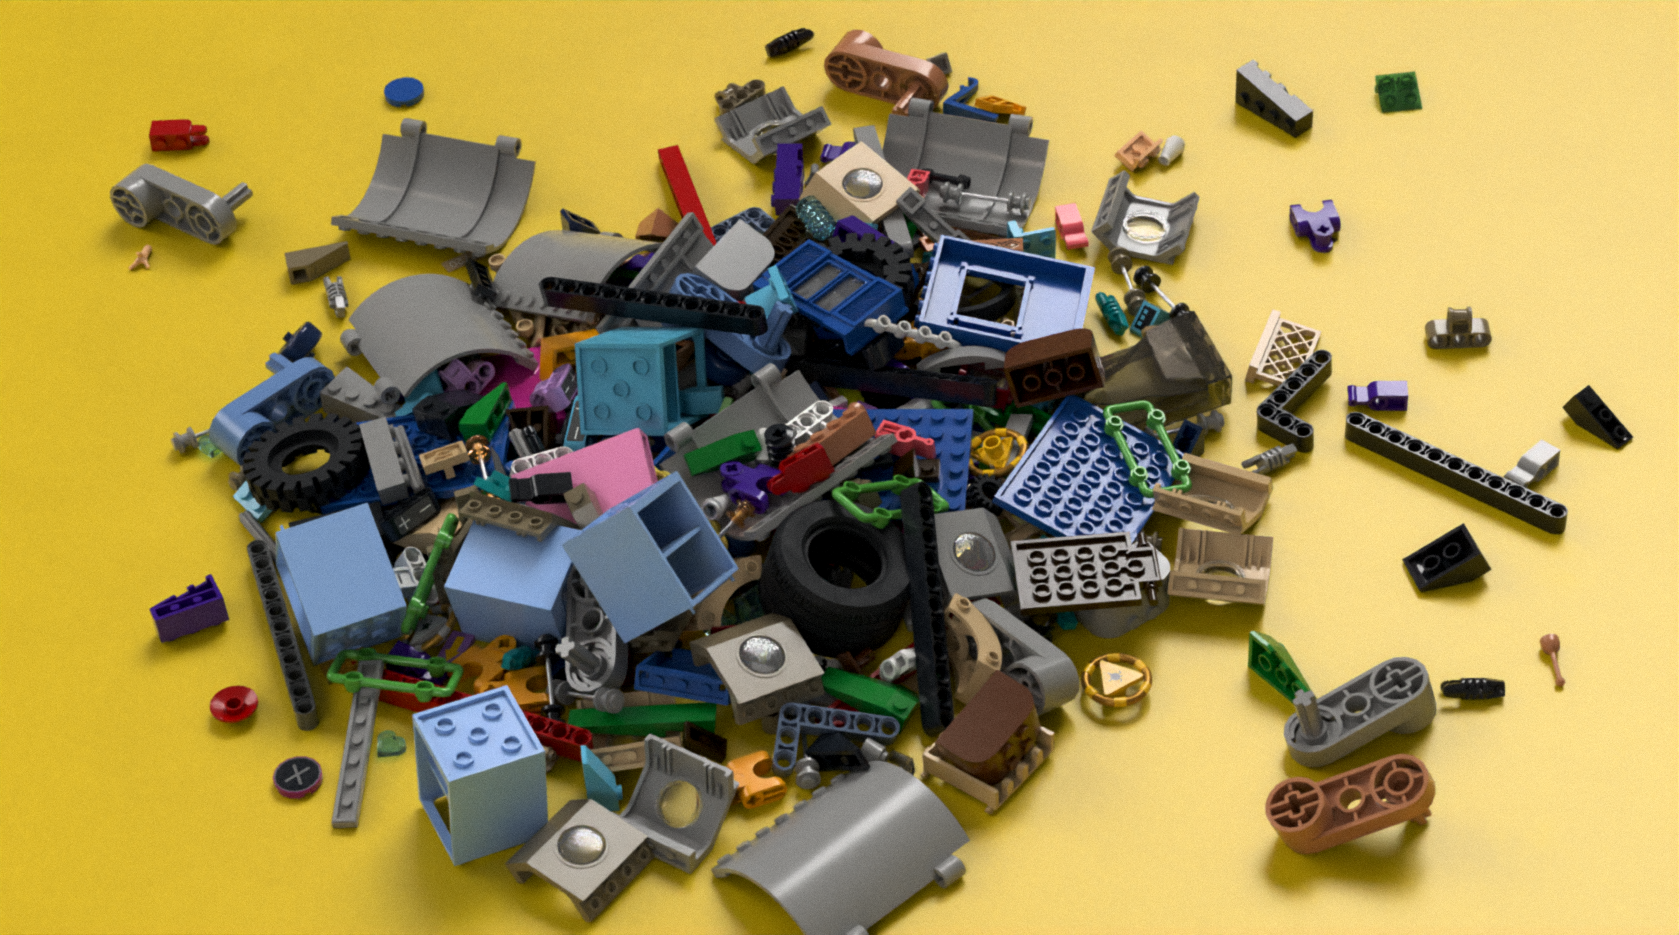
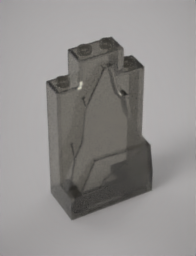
M1192 311L1145 331V336L1136 345L1100 357L1105 371L1104 387L1074 394L1102 410L1106 406L1140 400L1149 401L1155 409H1159L1164 413L1166 418L1164 427L1184 419L1197 416V414L1231 404L1232 374L1195 311ZM1065 397L1055 399L1053 403L1054 411L1057 410ZM1145 409L1113 414L1143 432L1147 426L1146 419L1148 414Z

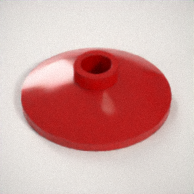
M245 686L224 688L217 692L210 702L212 716L225 723L243 721L249 718L258 707L257 694Z

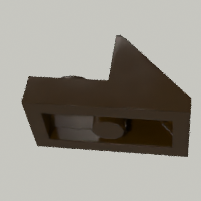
M913 448L894 462L893 477L894 475H902L907 478H919L926 483H939L940 459H917L916 449Z
M687 720L684 722L683 747L694 754H701L721 764L726 759L727 739Z

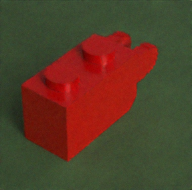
M189 119L154 120L151 122L149 139L152 152L193 150V146L206 145L210 142L208 135H204L207 133V127L204 125H192V121Z
M816 442L781 461L778 467L780 473L768 480L767 488L775 496L791 491L793 494L796 492L802 493L809 489V485L828 479L835 470L824 447Z

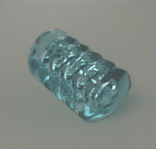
M807 196L801 199L795 208L798 218H800L815 239L823 241L831 238L837 224L834 218L815 196Z

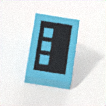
M1143 301L1130 327V332L1142 338L1141 331L1144 327L1171 322L1170 313L1154 304Z

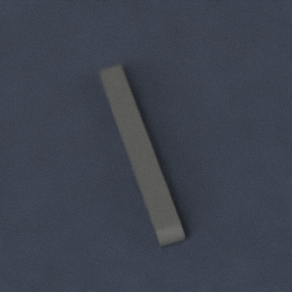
M254 540L247 546L249 561L296 722L301 730H313L319 724L316 704L270 551L265 541Z

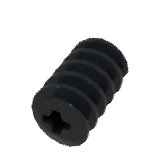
M774 424L768 427L764 433L769 464L779 470L780 462L787 459V456L796 447L794 432L791 427L785 424Z

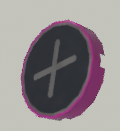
M296 756L283 761L274 770L273 774L275 788L282 796L287 798H303L309 792L312 794L321 786L323 780L320 764L315 759L304 756Z

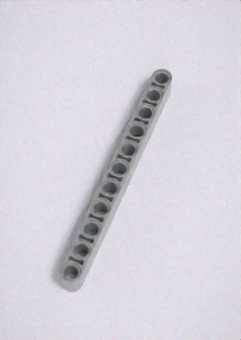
M875 126L853 128L855 145L862 141L885 160ZM864 171L871 196L874 197L881 191L883 187L882 181L875 174ZM898 208L882 219L880 225L885 236L903 247V252L906 251L910 258H914L912 240L902 210Z

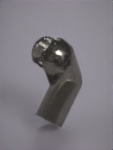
M895 750L891 751L888 760L914 775L916 769L913 758Z

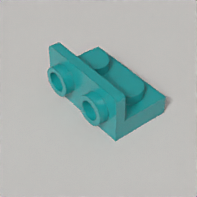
M496 470L492 472L490 477L487 476L486 480L477 476L473 485L499 499L511 502L508 484L510 477ZM518 502L516 504L525 505L526 502Z

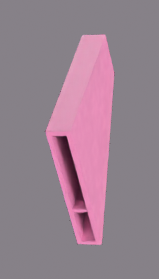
M639 427L511 475V478L523 479L530 478L535 474L571 472L573 488L585 483L595 493L603 513L658 482L648 437ZM526 501L524 505L553 513L576 523L567 503L538 505L533 504L531 501Z

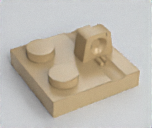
M463 441L419 455L426 475L444 470L447 479L456 477L453 466L470 460Z

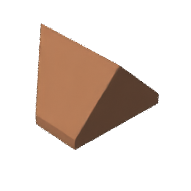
M657 208L639 223L636 239L640 240L641 236H648V240H651L653 237H661L665 241V237L672 233L678 223L661 209Z

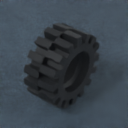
M988 474L979 475L967 489L966 500H969L967 505H972V509L984 508L998 517L1004 509L992 503V500L988 499L983 492L993 499L1002 486L1000 483L1002 480L1000 478L995 480L994 475L990 477Z

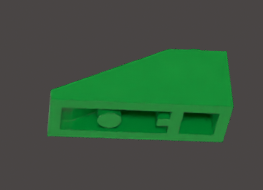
M507 382L501 383L467 409L459 422V430L463 434L465 442L491 441L506 413L505 409H508L512 402Z
M754 429L730 435L686 453L683 457L693 477L720 470V466L728 461H737L741 464L752 462L762 451Z

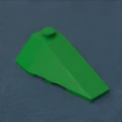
M1254 630L1249 632V668L1292 704V700L1296 698L1295 693L1298 690L1302 689L1305 693L1311 690L1282 643L1277 642L1269 635Z
M829 666L821 676L825 692L861 713L895 718L900 725L899 735L920 706L919 695L899 684Z

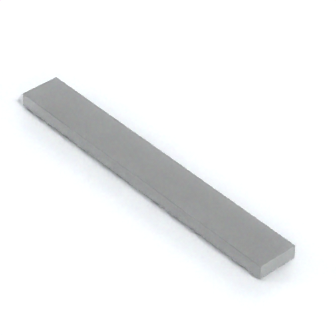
M383 660L359 661L357 672L362 673L363 677L382 680L384 662ZM362 687L359 692L353 693L331 822L333 828L358 827L380 689Z

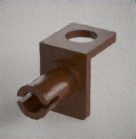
M868 647L864 648L863 651L852 657L849 651L837 655V659L845 671L864 675L861 669L873 662L876 657L875 654L868 656L873 652Z

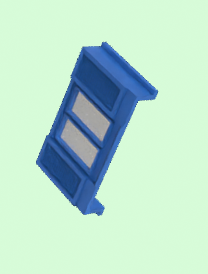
M810 239L775 264L787 282L798 312L842 336L845 350L850 355H854L881 334L871 327L864 326L867 319L873 318L877 320L881 315H886L893 324L909 312V308L905 306L901 288L880 277H875ZM768 270L753 283L754 292L770 285L768 279L771 276Z

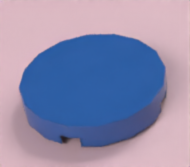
M408 77L398 78L385 86L384 95L390 105L401 107V105L406 104L407 107L418 103L423 98L424 88L423 84L417 79Z

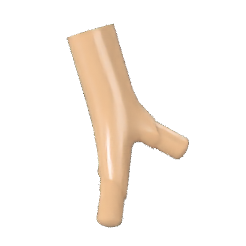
M145 245L141 253H136L138 257L128 267L129 270H132L140 263H143L146 269L150 268L148 264V256L152 251L150 245Z

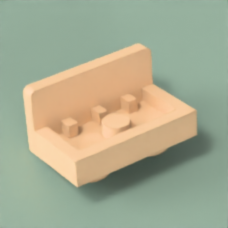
M1141 130L1121 147L1114 156L1133 172L1138 167L1142 169L1149 162V157L1154 158L1161 151L1160 145L1164 140L1159 138L1154 142Z

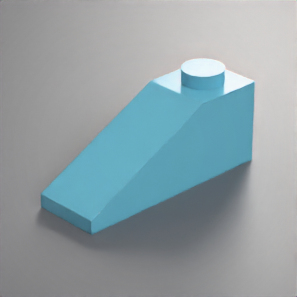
M586 745L580 746L587 799L594 800L609 811H619L618 800H623L621 785H616L615 775Z

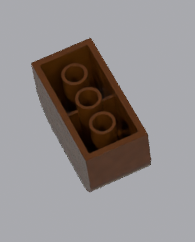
M1073 329L1025 341L1009 349L1005 355L1003 369L1016 408L1104 387L1105 371L1093 332L1090 329Z
M996 670L935 741L941 760L989 786L1001 782L1010 771L1016 769L1019 760L1024 754L1032 750L1040 735L1041 723L1031 692L1024 685Z

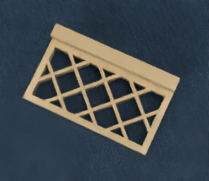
M1272 309L1249 364L1245 381L1254 383L1256 378L1280 386L1286 380L1285 377H1289L1296 370L1290 363L1298 362L1301 365L1304 360L1313 354L1321 331L1280 318L1281 312ZM1281 326L1290 329L1292 332L1284 334ZM1302 335H1309L1314 337V339L1305 341ZM1296 337L1299 343L1292 344L1289 339ZM1283 341L1286 346L1278 347L1275 342ZM1304 348L1307 353L1300 355L1296 349ZM1290 351L1293 357L1286 358L1283 353ZM1277 354L1280 360L1273 362L1269 356ZM1285 365L1288 371L1280 372L1277 367ZM1267 369H1272V371L1274 372V374H1273V375H1269V374L1263 373L1262 371H1263V370H1267Z

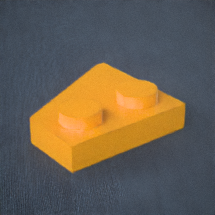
M994 95L976 98L974 104L975 107L991 113L1025 115L1027 108Z

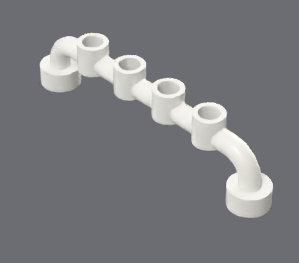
M881 315L877 320L869 318L864 323V326L873 328L877 333L887 331L894 333L900 339L905 336L914 338L919 344L930 342L939 349L962 346L958 341L952 339L951 334L947 331H942L939 335L932 334L931 329L927 326H921L918 330L911 329L909 322L902 320L898 325L892 324L886 315Z

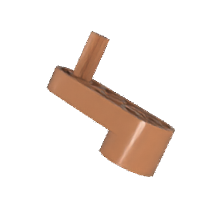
M854 29L848 31L824 61L825 73L834 85L847 92L895 104L892 114L909 117L908 108L912 97L932 100L934 103L933 109H935L948 92L947 77L935 64L923 59L885 50L872 34L863 30Z
M1407 754L1392 755L1316 783L1304 777L1288 778L1277 784L1269 793L1265 803V811L1270 824L1287 847L1296 853L1305 855L1318 853L1411 820V822L1417 821L1419 826L1426 824V817L1432 815L1429 807L1436 794L1435 781L1424 763L1415 756ZM1361 800L1356 807L1347 809L1351 802Z

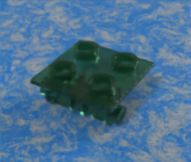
M1415 71L1375 76L1376 85L1374 86V91L1378 93L1382 113L1422 109Z

